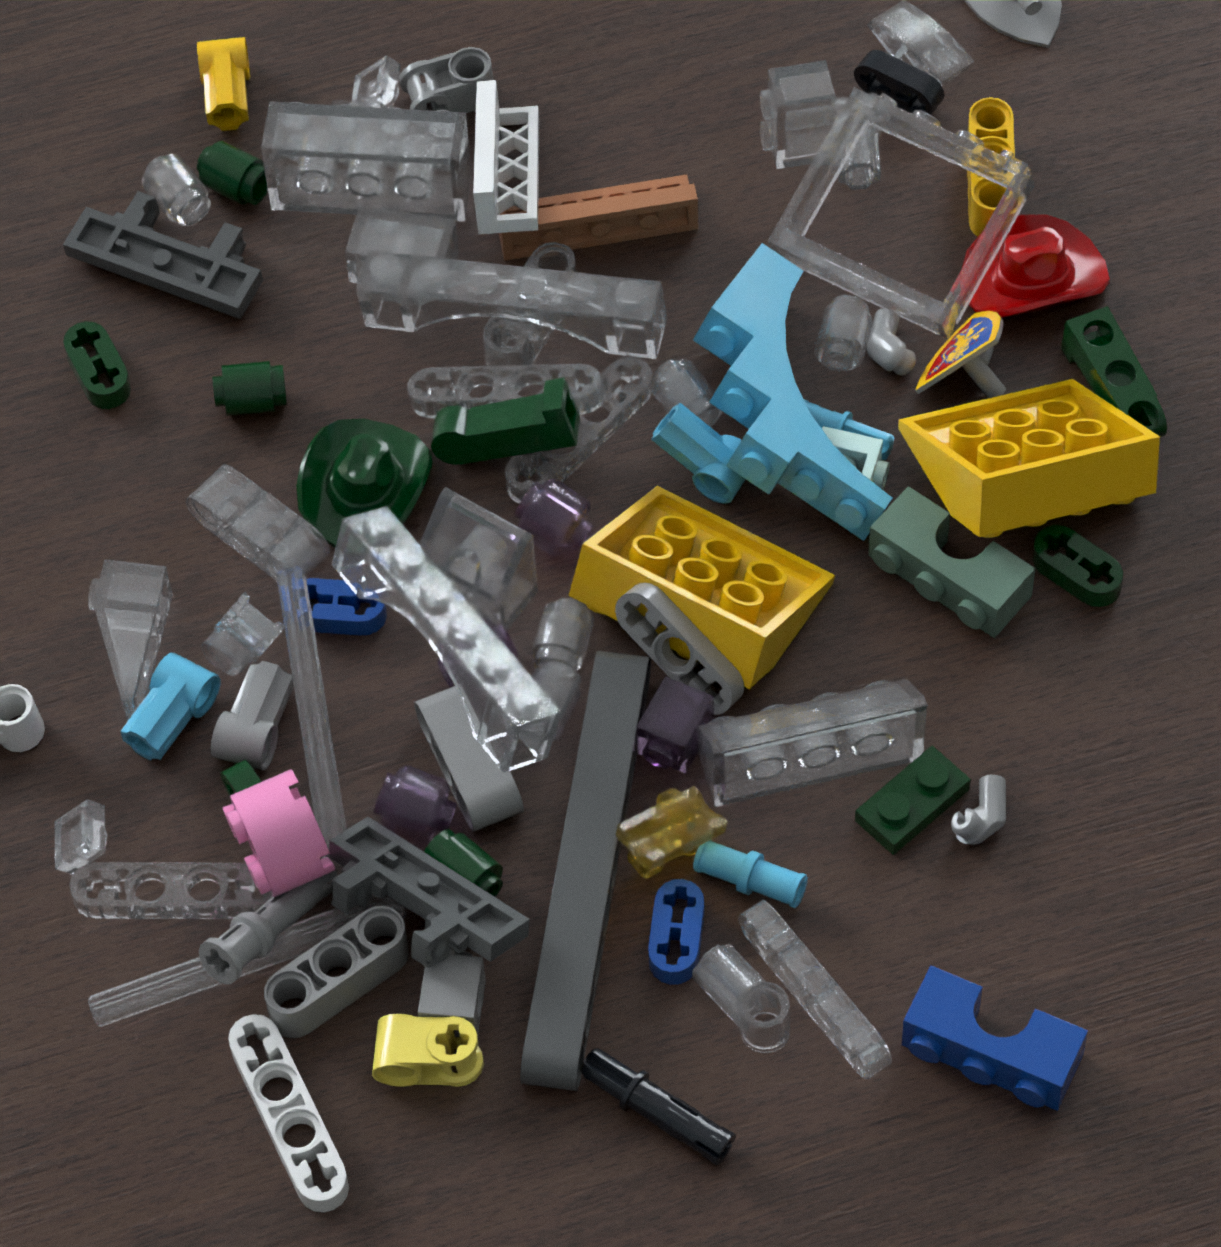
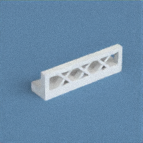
M496 80L477 81L473 195L478 235L538 230L539 210L538 106L499 108ZM526 124L514 133L501 127ZM514 149L524 153L514 160L504 156ZM513 177L524 181L513 189L504 185L505 182ZM513 205L527 212L500 215Z

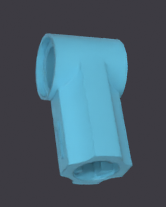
M682 403L674 406L652 433L653 437L651 440L694 474L692 479L695 487L710 500L723 504L730 503L746 480L726 466L740 444L741 439L732 435L718 434Z
M176 653L167 654L159 662L150 682V692L120 731L123 741L131 746L140 756L150 761L152 759L161 760L192 716L200 718L211 708L221 685L219 675Z

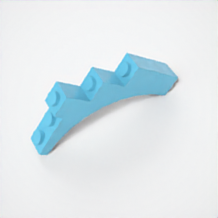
M762 243L711 307L693 338V341L731 366L709 403L749 429L726 466L767 494L772 492L777 483L864 541L870 533V527L883 514L893 497L864 476L832 444L810 413L795 383L786 350L785 320L791 293L799 281L803 270Z

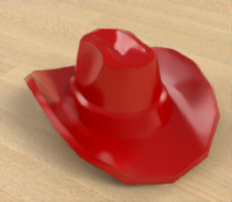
M1021 214L995 223L983 231L967 249L960 272L962 294L966 303L976 313L989 310L997 312L1000 317L1035 312L1098 295L1110 284L1106 261L1091 239L1068 221L1047 214Z

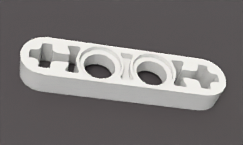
M252 1014L244 1016L235 1022L229 1033L228 1039L234 1062L300 1200L305 1207L313 1211H332L342 1205L348 1195L349 1184L344 1164L277 1026L264 1015ZM256 1034L260 1041L263 1040L266 1057L269 1062H265L261 1066L259 1065L253 1048L247 1046L246 1038L250 1035ZM272 1078H285L293 1084L289 1096L282 1100H269L261 1093L262 1087ZM307 1124L315 1130V1137L312 1142L300 1148L291 1147L283 1140L284 1134L293 1125ZM315 1159L318 1160L324 1177L327 1180L331 1179L332 1189L322 1193L318 1186H314L312 1172L308 1163L313 1162Z

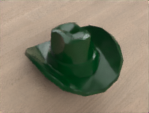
M364 418L336 420L321 428L306 449L300 464L296 484L298 510L312 533L336 549L365 551L391 539L407 520L417 503L432 468V451L417 435L391 424Z

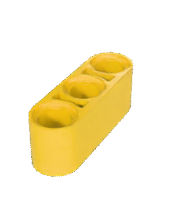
M992 97L982 98L975 102L970 108L968 120V214L970 229L976 236H979L995 223L1014 217L1016 171L1013 112L1007 102Z

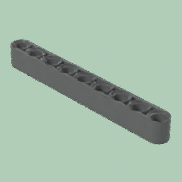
M597 651L523 1047L520 1072L521 1084L578 1091L582 1076L580 1068L585 1059L650 684L651 657L605 651Z

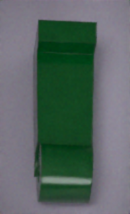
M1106 306L1067 320L1065 322L1061 350L1070 364L1076 362L1094 393L1158 436H1165L1167 433V423L1163 409L1156 397L1157 394L1109 307ZM1098 326L1097 331L1083 334L1087 328Z
M565 377L546 380L542 394L471 407V409L458 405L442 408L434 419L431 449L436 458L442 462L451 465H461L577 446L580 413Z

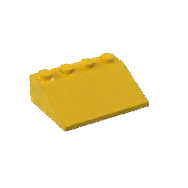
M1074 379L899 419V431L950 515L978 537L993 538L1000 536L1003 531L1023 526H1041L1051 519L1067 515H1085L1094 508L1110 504H1129L1135 498L1156 493L1160 436Z
M656 486L582 544L568 596L586 604L595 613L607 615L617 620L615 607L622 595L639 583H651L657 586L732 663L741 674L744 687L750 689L774 668L830 589L836 575ZM641 603L637 609L645 617L648 611L646 606ZM662 623L655 631L660 634L667 627ZM670 637V648L676 651L682 658L689 660L690 651L686 643L679 638Z

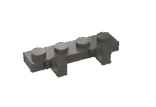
M137 191L124 214L116 212L114 216L86 207L63 243L66 256L239 319L244 315L263 282L261 270L244 264V258L241 257L246 247L242 228L224 222L210 248L204 246L199 248L155 232L153 228L160 214L156 198Z
M370 817L364 818L332 838L329 842V858L343 866L341 869L343 873L332 879L333 900H331V905L348 915L349 909L355 906L365 907L373 894L379 899H383L388 895L425 919V930L413 932L411 955L413 959L427 968L445 960L452 949L461 953L466 951L467 947L491 962L528 937L529 918Z

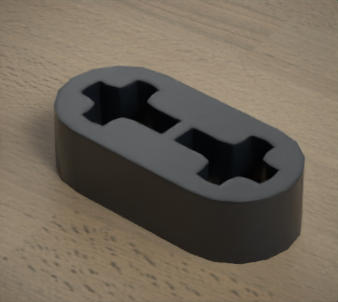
M880 50L868 52L854 70V78L864 92L918 119L929 118L945 97L944 89L933 76Z

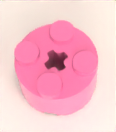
M292 769L230 795L232 804L222 808L232 833L237 838L239 844L248 841L253 854L245 857L244 860L261 895L271 891L273 897H277L335 871V866L328 857L320 860L321 857L330 854L306 797H301L297 787L289 789V786L299 783Z

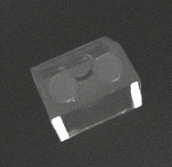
M445 487L438 497L413 559L416 588L429 602L435 605L445 604L461 613L463 618L472 626L478 629L487 628L503 637L538 592L533 535Z

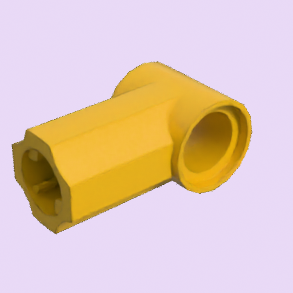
M246 38L197 42V54L201 83L204 85L207 122L209 125L218 127L221 131L236 130L243 122L249 120L246 80H250Z

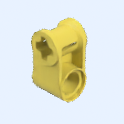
M389 1014L378 1020L372 1076L380 1083L397 1087L412 1085H451L459 1087L472 1083L482 1073L484 1060L482 1051L478 1046L477 1032L472 1023L466 1019L456 1016L415 1017L407 1014ZM454 1030L459 1032L460 1037H455ZM451 1066H456L458 1073H454Z

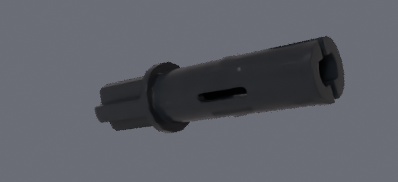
M594 1048L584 1059L580 1068L583 1077L620 1100L619 1108L627 1111L631 1108L675 1139L682 1141L702 1154L703 1157L716 1166L729 1153L736 1134L718 1125L694 1107L650 1081L647 1071L642 1070L636 1073L599 1048Z

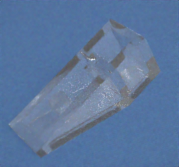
M105 559L100 579L94 578L90 584L88 605L90 610H95L128 722L148 695L173 593L166 566Z

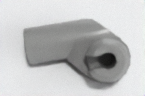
M879 309L875 313L867 342L868 355L886 371L893 370L897 375H906L915 366V353L906 349V344L895 336L900 319L899 315L890 309Z
M985 775L979 779V806L973 810L970 808L965 809V815L960 811L954 814L951 828L960 842L968 845L980 844L1005 825V778L999 775Z

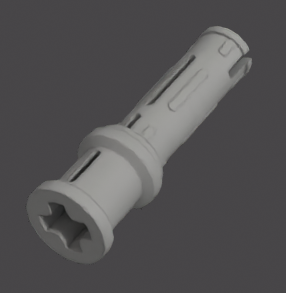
M333 871L277 897L272 896L258 910L254 912H241L231 921L230 929L219 938H209L200 945L199 957L209 975L223 984H232L239 979L244 966L254 958L262 959L272 951L275 938L294 924L324 897L333 892L331 880L338 876L337 872Z

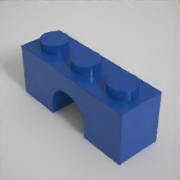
M930 965L903 1020L901 1045L907 1047L914 1056L929 1063L940 1061L961 1070L965 1077L981 1085H990L992 1083L1007 1089L1027 1105L1033 1107H1043L1045 1105L1058 1111L1083 1058L1088 1030L1035 1009L1029 1023L1020 1033L1010 1037L990 1035L976 1022L980 1012L983 987Z

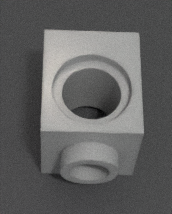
M452 949L445 960L429 968L425 966L418 1017H461L472 1023L478 1036L486 985L483 957L473 956L466 951L458 953ZM454 1030L455 1037H460L459 1032Z

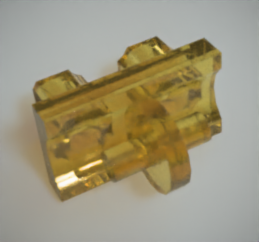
M695 786L683 792L671 788L658 795L655 806L618 824L615 835L629 850L627 855L628 862L642 877L648 879L661 872L665 863L681 855L690 857L696 854L700 845L725 833L728 821L708 807L700 791Z

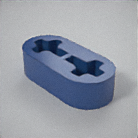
M319 578L303 579L296 582L289 589L286 596L291 622L300 630L308 632L359 636L370 635L377 632L387 619L384 594L380 588L368 582ZM309 599H318L319 603L314 605L313 611L303 610V606H307ZM361 603H370V607L366 609L365 615L355 614V610L359 609Z
M673 879L664 883L658 889L654 900L648 945L649 968L655 978L660 982L670 985L682 984L690 980L696 973L699 963L704 923V895L696 884L685 879ZM676 899H684L687 902L682 923L673 922L672 907L676 904ZM671 940L680 941L681 957L678 958L676 965L666 964V956H668Z

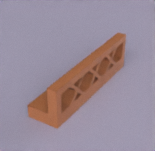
M686 174L539 198L538 230L499 233L504 261L697 230L698 197L694 183L689 184ZM513 205L500 215L527 212Z

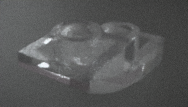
M905 0L897 3L867 24L890 55L900 60L907 57L913 66L933 76L941 86L967 70L974 62L965 49L939 23Z

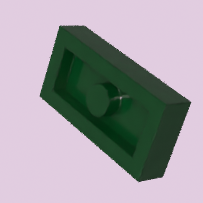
M932 745L856 809L855 822L894 855L968 792L971 779Z

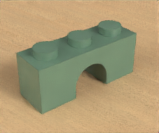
M908 486L870 527L868 556L883 571L889 574L896 573L914 585L916 590L927 600L938 601L954 611L959 619L968 627L981 629L995 638L1032 597L1035 568L994 541L982 553L970 559H955L946 555L941 549L948 542L950 513Z

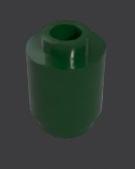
M218 141L212 146L206 147L197 161L196 168L197 172H199L200 184L239 204L250 203L256 205L260 203L271 186L272 171L265 167L263 160L224 141Z
M270 361L221 365L222 376L212 377L215 407L225 406L226 416L274 412V406L287 405L283 365L270 366Z
M446 829L437 834L424 850L426 854L492 896L496 897L503 886V881L500 879L503 873L502 865L464 833L455 834L452 830Z

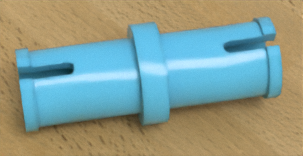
M708 838L703 839L700 843L693 862L694 871L735 884L738 892L750 895L754 891L789 904L793 908H796L801 902L808 881V877L804 873H797L764 861V855L752 850L745 854L715 843Z

